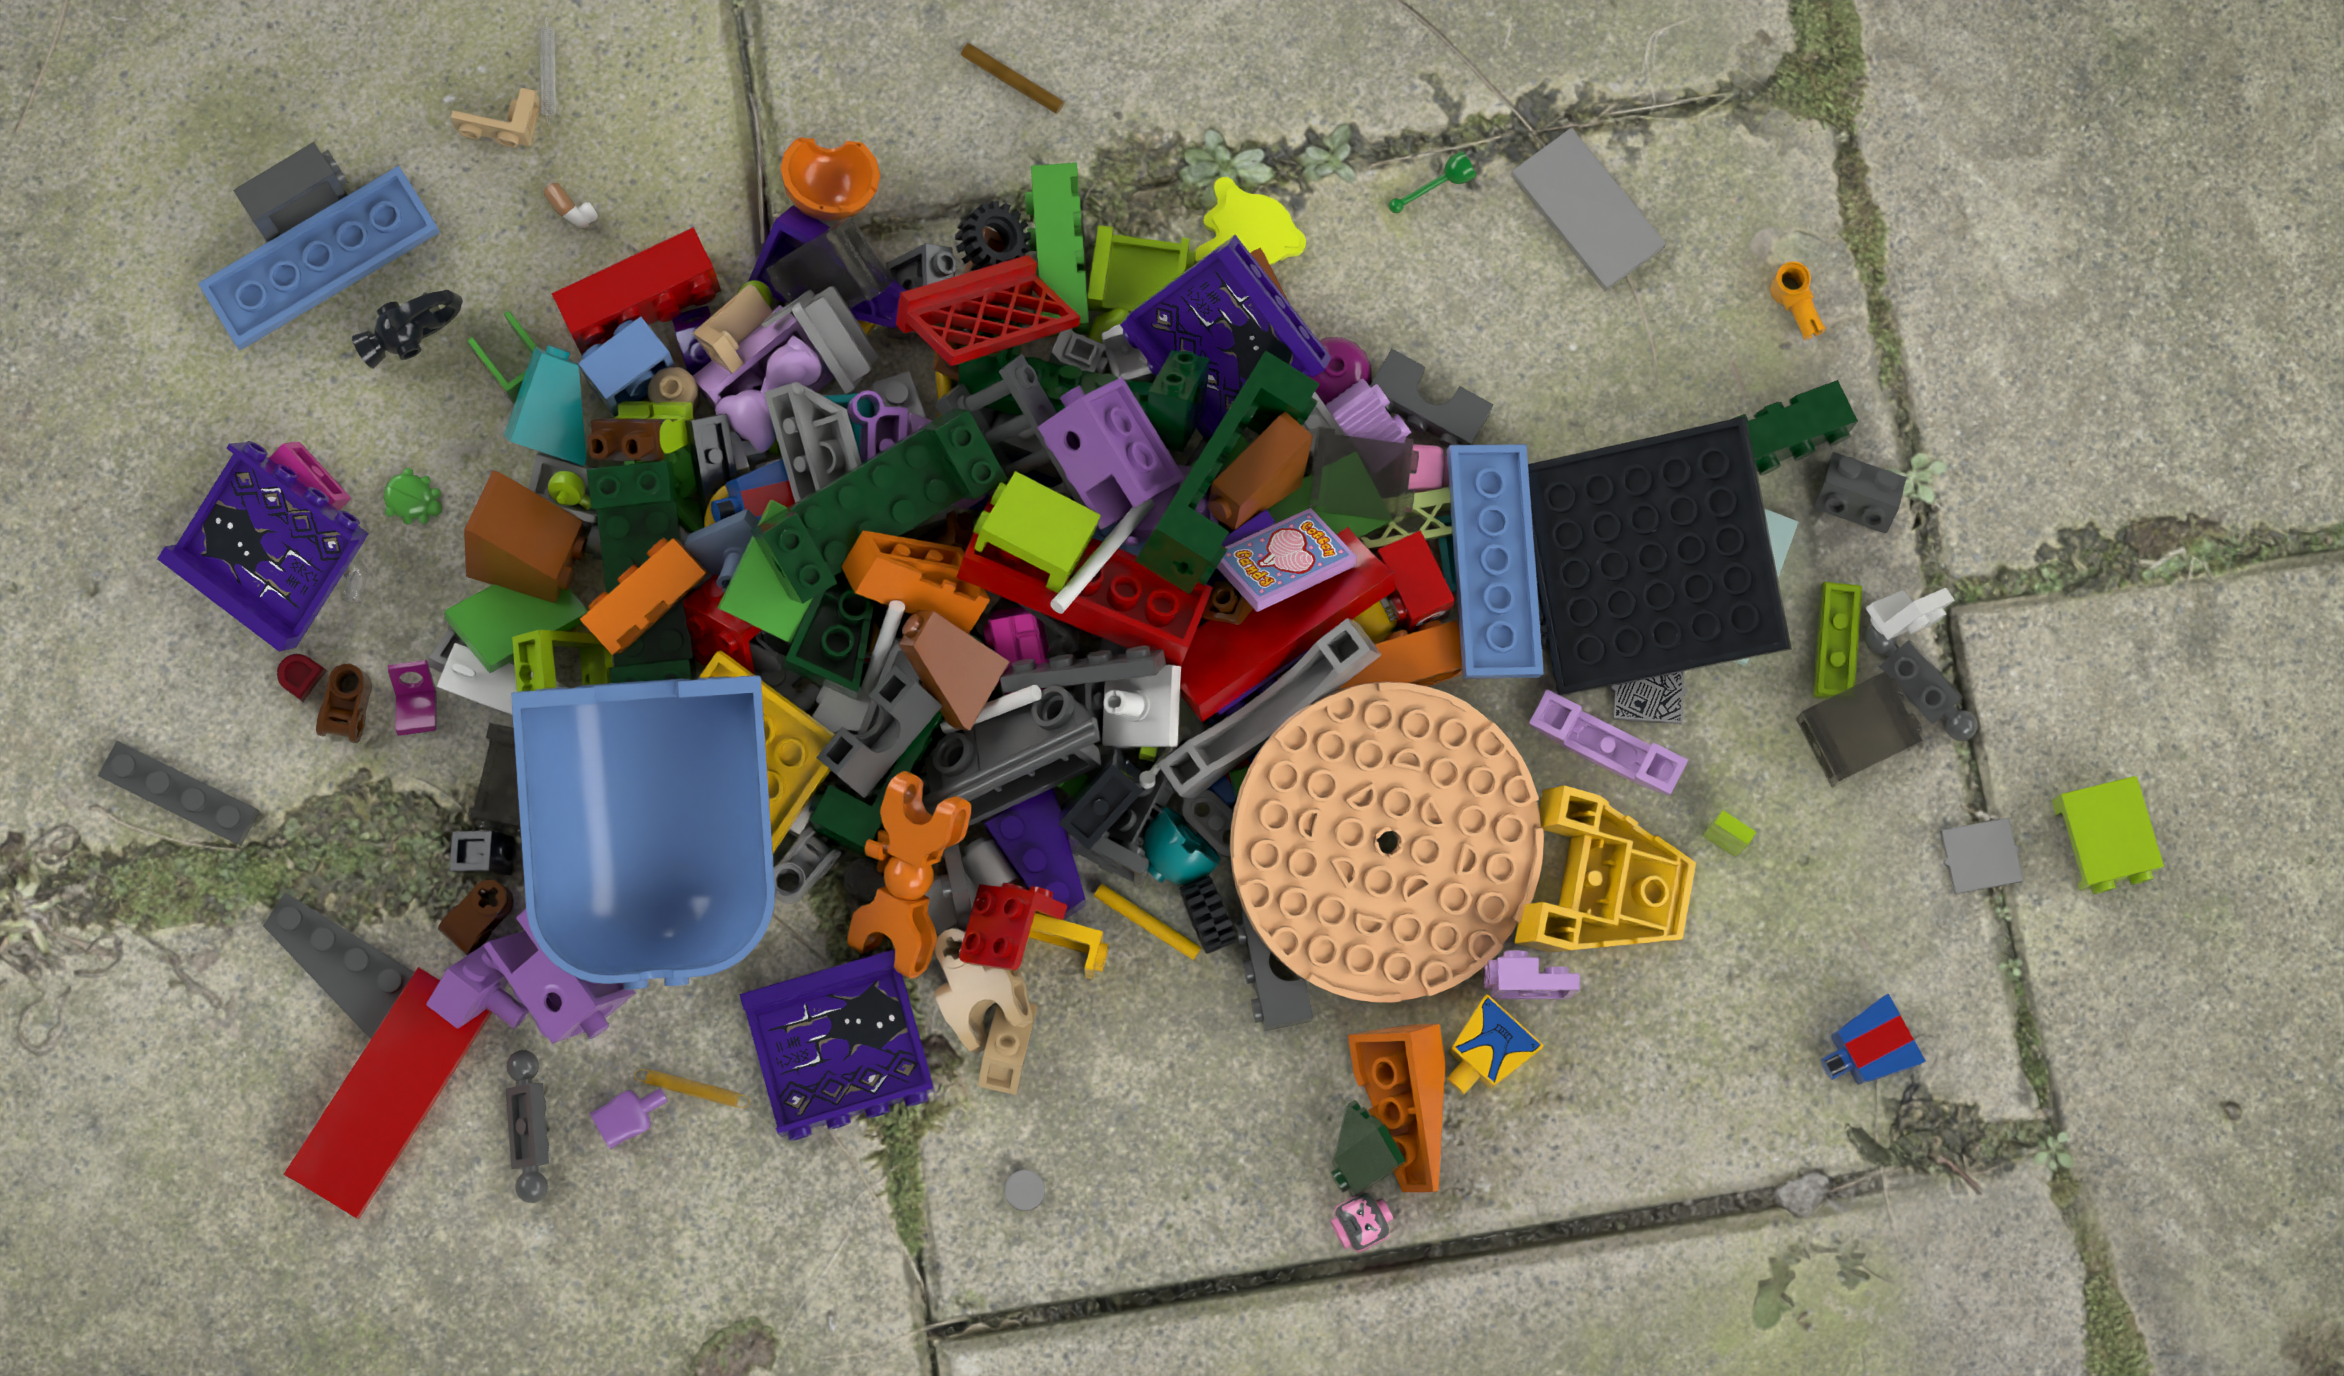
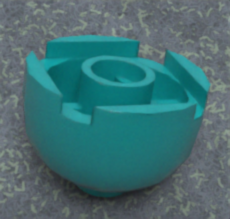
M1165 807L1163 813H1159L1145 829L1143 850L1149 860L1148 872L1156 880L1163 883L1168 879L1176 885L1185 886L1209 875L1220 864V857L1203 838L1185 826L1187 823L1180 814L1168 807Z

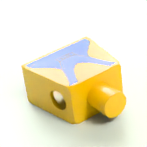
M1486 994L1449 1050L1450 1054L1460 1064L1446 1080L1463 1095L1478 1079L1489 1089H1492L1533 1057L1544 1045Z

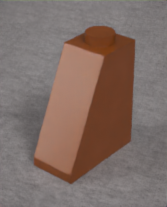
M1287 412L1281 414L1212 482L1207 508L1217 520L1223 521L1235 531L1264 510L1269 509L1293 493L1302 485L1313 435Z
M918 610L917 614L911 615L902 629L904 636L899 646L929 694L943 705L940 708V712L947 723L955 729L970 731L1009 661L934 611Z

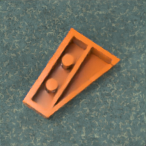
M863 530L841 566L856 594L888 606L891 601L899 600L905 605L904 612L912 615L917 614L918 610L934 611L967 634L970 633L990 601L985 589L956 578L965 554L961 547Z
M665 538L658 541L646 553L650 558L639 568L634 564L617 579L620 584L609 594L606 591L600 594L588 606L590 610L580 618L581 622L612 655L623 653L709 574L705 567L678 538H672L669 542Z

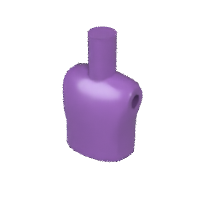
M661 1087L641 1099L633 1091L626 1090L605 1105L590 1112V1115L609 1149H612L625 1140L631 1139L650 1129L651 1121L648 1113L667 1103L668 1100Z

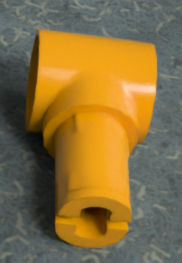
M1791 261L1786 262L1779 268L1771 282L1770 292L1776 302L1784 305L1786 311H1791L1803 335V339L1809 340L1813 337V334L1816 337L1825 332L1826 327L1823 325L1812 301L1814 295L1809 287L1811 281L1809 270L1800 262ZM1782 278L1794 279L1798 283L1799 289L1790 290L1786 288L1782 283Z

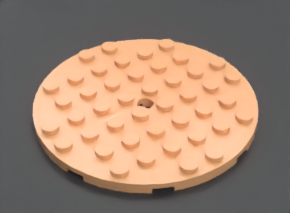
M1404 682L1364 683L1332 692L1296 712L1270 736L1254 758L1241 784L1231 824L1230 854L1235 886L1243 910L1253 929L1278 960L1308 982L1331 993L1361 1001L1394 1003L1425 995L1432 996L1452 988L1482 969L1484 965H1487L1488 960H1492L1504 948V942L1512 934L1517 924L1521 923L1525 905L1531 904L1543 860L1544 831L1540 823V813L1537 804L1539 798L1533 779L1523 758L1503 731L1494 722H1491L1478 710L1471 707L1470 704L1449 693L1427 686ZM1392 831L1397 837V846L1392 852L1383 853L1379 848L1377 839L1384 832Z

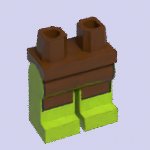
M624 401L618 404V416L590 421L592 433L588 436L589 454L595 460L660 461L664 459V454L671 453L689 444L685 421L694 418L692 402L656 403L652 401Z

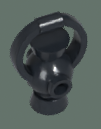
M443 290L432 293L424 292L421 296L401 306L397 301L386 303L377 310L379 318L376 321L375 333L366 331L353 335L354 347L362 360L372 369L386 357L385 351L391 354H398L401 360L410 359L421 352L422 349L419 344L423 338L439 331L458 315L463 299L457 293ZM439 305H446L442 309L439 308Z

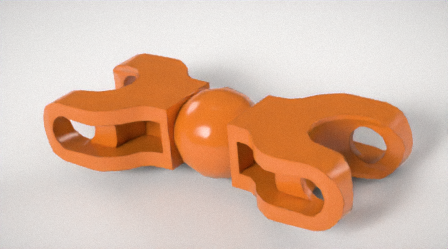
M903 771L894 776L889 782L880 810L881 820L890 840L887 853L893 855L884 867V882L886 886L877 889L876 896L871 903L861 906L853 913L847 944L850 948L862 954L878 947L884 935L888 936L895 948L894 968L898 973L914 979L928 968L937 942L936 929L928 913L930 898L925 896L934 880L932 864L940 862L943 851L947 847L956 845L965 837L971 815V804L959 796H954L940 802L932 816L926 811L922 802L924 785L922 780L910 772Z

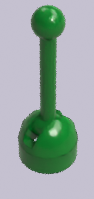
M1462 150L1454 154L1446 162L1443 175L1401 199H1392L1389 202L1390 211L1392 213H1400L1404 205L1446 181L1454 184H1464L1476 178V172L1470 160Z

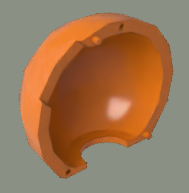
M797 138L784 152L780 168L785 193L803 214L813 219L824 221L848 219L863 211L877 192L880 180L877 159L865 144L855 141H845L838 148L827 149L818 146L813 138Z

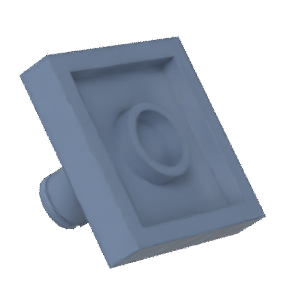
M748 508L688 534L684 544L712 576L714 574L719 576L716 584L718 588L722 587L721 591L725 593L753 536L750 530L759 523V520Z

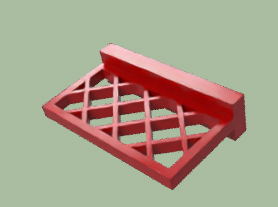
M1029 255L901 292L896 326L904 333L910 331L917 332L950 366L1078 327L1081 317L1035 274L1037 262ZM1033 290L1040 298L1031 297L1029 295H1032ZM1002 303L1010 304L1009 308L996 305ZM1016 305L1020 307L1037 310L1036 314H1033L1029 312L1015 310L1014 308ZM1042 311L1059 315L1060 318L1056 319L1041 314ZM976 313L978 316L975 318L966 316V314ZM983 315L1004 319L1005 323L1002 324L982 318ZM1010 321L1032 326L1027 328L1010 325ZM945 323V328L934 326L933 324ZM951 325L973 329L972 334L952 330L950 327ZM978 331L996 334L1000 336L995 338L984 337L978 335ZM946 341L968 346L954 350Z

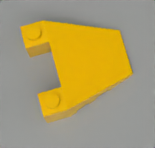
M1565 785L1544 789L1539 808L1541 827L1545 831L1570 837L1558 906L1546 902L1526 904L1521 923H1518L1514 944L1552 953L1682 940L1696 862L1659 836H1653L1638 826L1639 822L1629 815L1624 816L1609 805L1610 802L1600 795Z

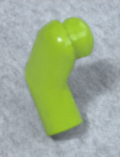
M1117 307L1097 316L1086 337L1103 344L1102 333L1121 324L1128 315V310Z

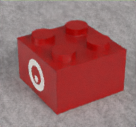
M1421 530L1378 549L1376 557L1395 572L1396 590L1390 593L1387 598L1397 620L1396 629L1402 627L1403 630H1407L1408 634L1419 631L1418 628L1434 620L1442 621L1449 617L1455 599Z

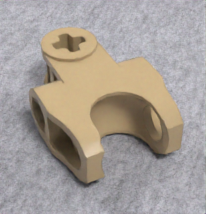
M951 928L939 935L935 945L936 957L948 982L935 989V998L945 1021L952 1027L969 1052L980 1053L985 1050L988 1040L983 1025L984 1015L992 1004H999L1006 1018L1014 1027H1025L1033 1022L1026 984L1019 969L1010 971L971 965L960 961L959 953L966 931Z

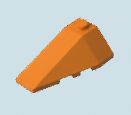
M1440 1023L1410 1024L1349 1034L1348 1040L1353 1073L1358 1086L1365 1087L1373 1107L1368 1109L1369 1113L1385 1125L1406 1160L1394 1172L1402 1192L1439 1191L1445 1081V1057Z

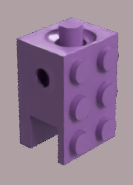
M1123 377L1086 395L1080 385L1060 397L1066 408L1037 427L1044 437L1045 444L1054 453L1065 471L1068 481L1075 487L1086 507L1101 515L1098 523L1101 530L1122 519L1132 507L1135 508L1185 479Z
M526 909L516 917L525 931L488 941L484 945V948L491 956L493 966L503 973L513 987L517 1000L527 1007L536 1020L539 1031L552 1044L582 1033H586L589 1039L600 1035L610 1026L606 1018L636 993L633 989H623V983L603 984L582 980L556 966L544 954L534 939Z

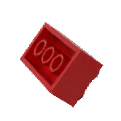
M694 227L551 294L581 356H583L590 347L599 343L603 345L614 337V331L628 320L634 322L641 316L647 325L657 321H670L679 316L680 310L693 304L701 306L712 301L716 297V293L721 291L714 267Z

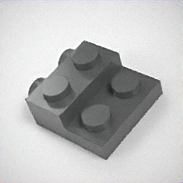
M925 243L887 262L886 274L908 291L954 277L957 261L953 255L952 247ZM945 323L933 324L934 326L945 327ZM897 326L895 328L887 327L888 338L903 339L916 333L915 331L904 333Z

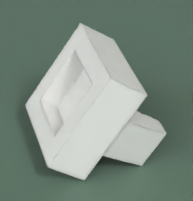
M735 432L730 433L737 475L740 477L750 473L749 466L765 461L766 456L765 452L756 450L749 440L741 441L740 436Z

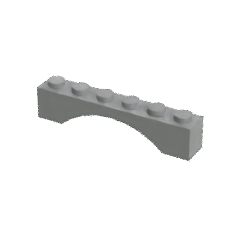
M1347 618L1318 640L1288 672L1263 693L1223 721L1185 742L1159 762L1158 766L1179 796L1194 799L1260 749L1289 717L1320 698L1336 691L1382 654L1361 625Z

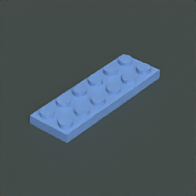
M397 166L199 282L198 285L240 351L439 234L440 230L400 166Z
M1526 444L1450 445L1447 448L1463 679L1541 677L1544 672Z

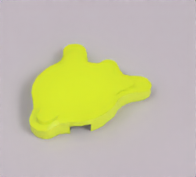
M1221 177L1215 182L1214 194L1217 199V205L1204 216L1203 224L1206 229L1215 232L1216 236L1195 250V264L1235 234L1250 253L1261 247L1270 265L1275 264L1279 260L1283 261L1288 257L1299 256L1303 253L1306 246L1305 235L1295 227L1289 212L1281 203L1262 194L1244 192L1229 177Z

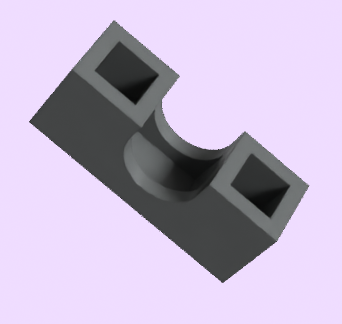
M1391 348L1370 385L1371 388L1378 384L1390 401L1385 406L1389 415L1392 412L1399 414L1400 417L1406 419L1404 421L1405 424L1419 433L1427 431L1439 438V443L1445 448H1448L1450 445H1473L1491 413L1493 404L1461 386L1458 387L1452 399L1444 404L1434 405L1426 402L1420 396L1417 387L1423 378L1425 366Z
M895 665L869 695L878 704L880 710L875 726L862 735H853L842 727L816 757L864 798L943 706Z
M1242 909L1240 913L1241 920L1234 923L1239 945L1246 944L1249 959L1243 960L1247 984H1255L1257 998L1251 999L1255 1023L1263 1022L1264 1031L1311 1022L1313 1014L1305 979L1285 981L1273 974L1269 966V957L1272 952L1253 929L1245 911Z

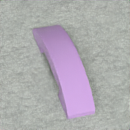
M1548 689L1529 722V725L1538 732L1590 762L1625 779L1671 796L1688 763V759L1654 742L1650 745L1582 711V706Z

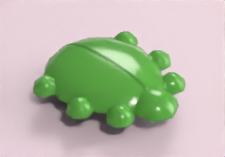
M410 467L405 468L403 473L392 477L385 486L383 496L386 504L385 514L388 517H392L395 514L398 517H402L403 523L406 525L411 524L414 518H418L420 523L426 524L429 522L428 515L436 517L442 512V503L436 500L440 497L441 491L438 488L431 489L429 487L431 482L429 476L425 475L420 478L417 475H413V470Z

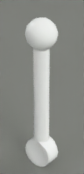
M1187 725L1178 726V745L1182 740H1187L1191 735V730ZM1167 747L1152 768L1140 774V785L1143 788L1148 789L1155 785V776L1160 770L1158 763L1174 752L1177 747Z

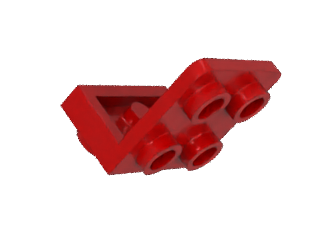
M714 574L683 601L686 626L691 634L693 644L691 647L693 656L699 663L708 665L715 653L722 651L755 675L749 641L761 629L717 608L724 593L721 591L722 587L718 588L716 584L719 576Z
M1005 882L1002 883V887L979 884L959 953L960 961L971 965L1016 971L1021 965L1035 913L1063 920L1067 905L1052 899L1054 893L1040 887L1030 886V890H1026L1021 886Z

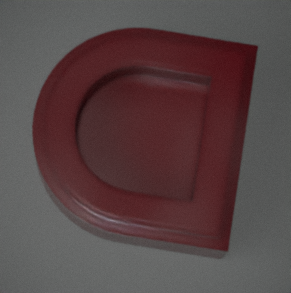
M291 654L280 662L277 668V679L286 691L304 702L327 670L306 655Z

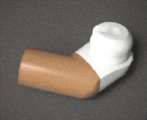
M551 183L545 188L544 196L557 214L576 227L587 228L589 223L597 220L598 214L589 202H584L577 208L559 183Z

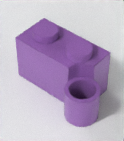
M869 390L860 392L849 402L847 408L848 416L855 424L862 426L860 428V459L862 463L907 437L908 408L884 407L880 395ZM859 399H867L873 404L875 410L873 417L866 418L859 414L857 410V401Z

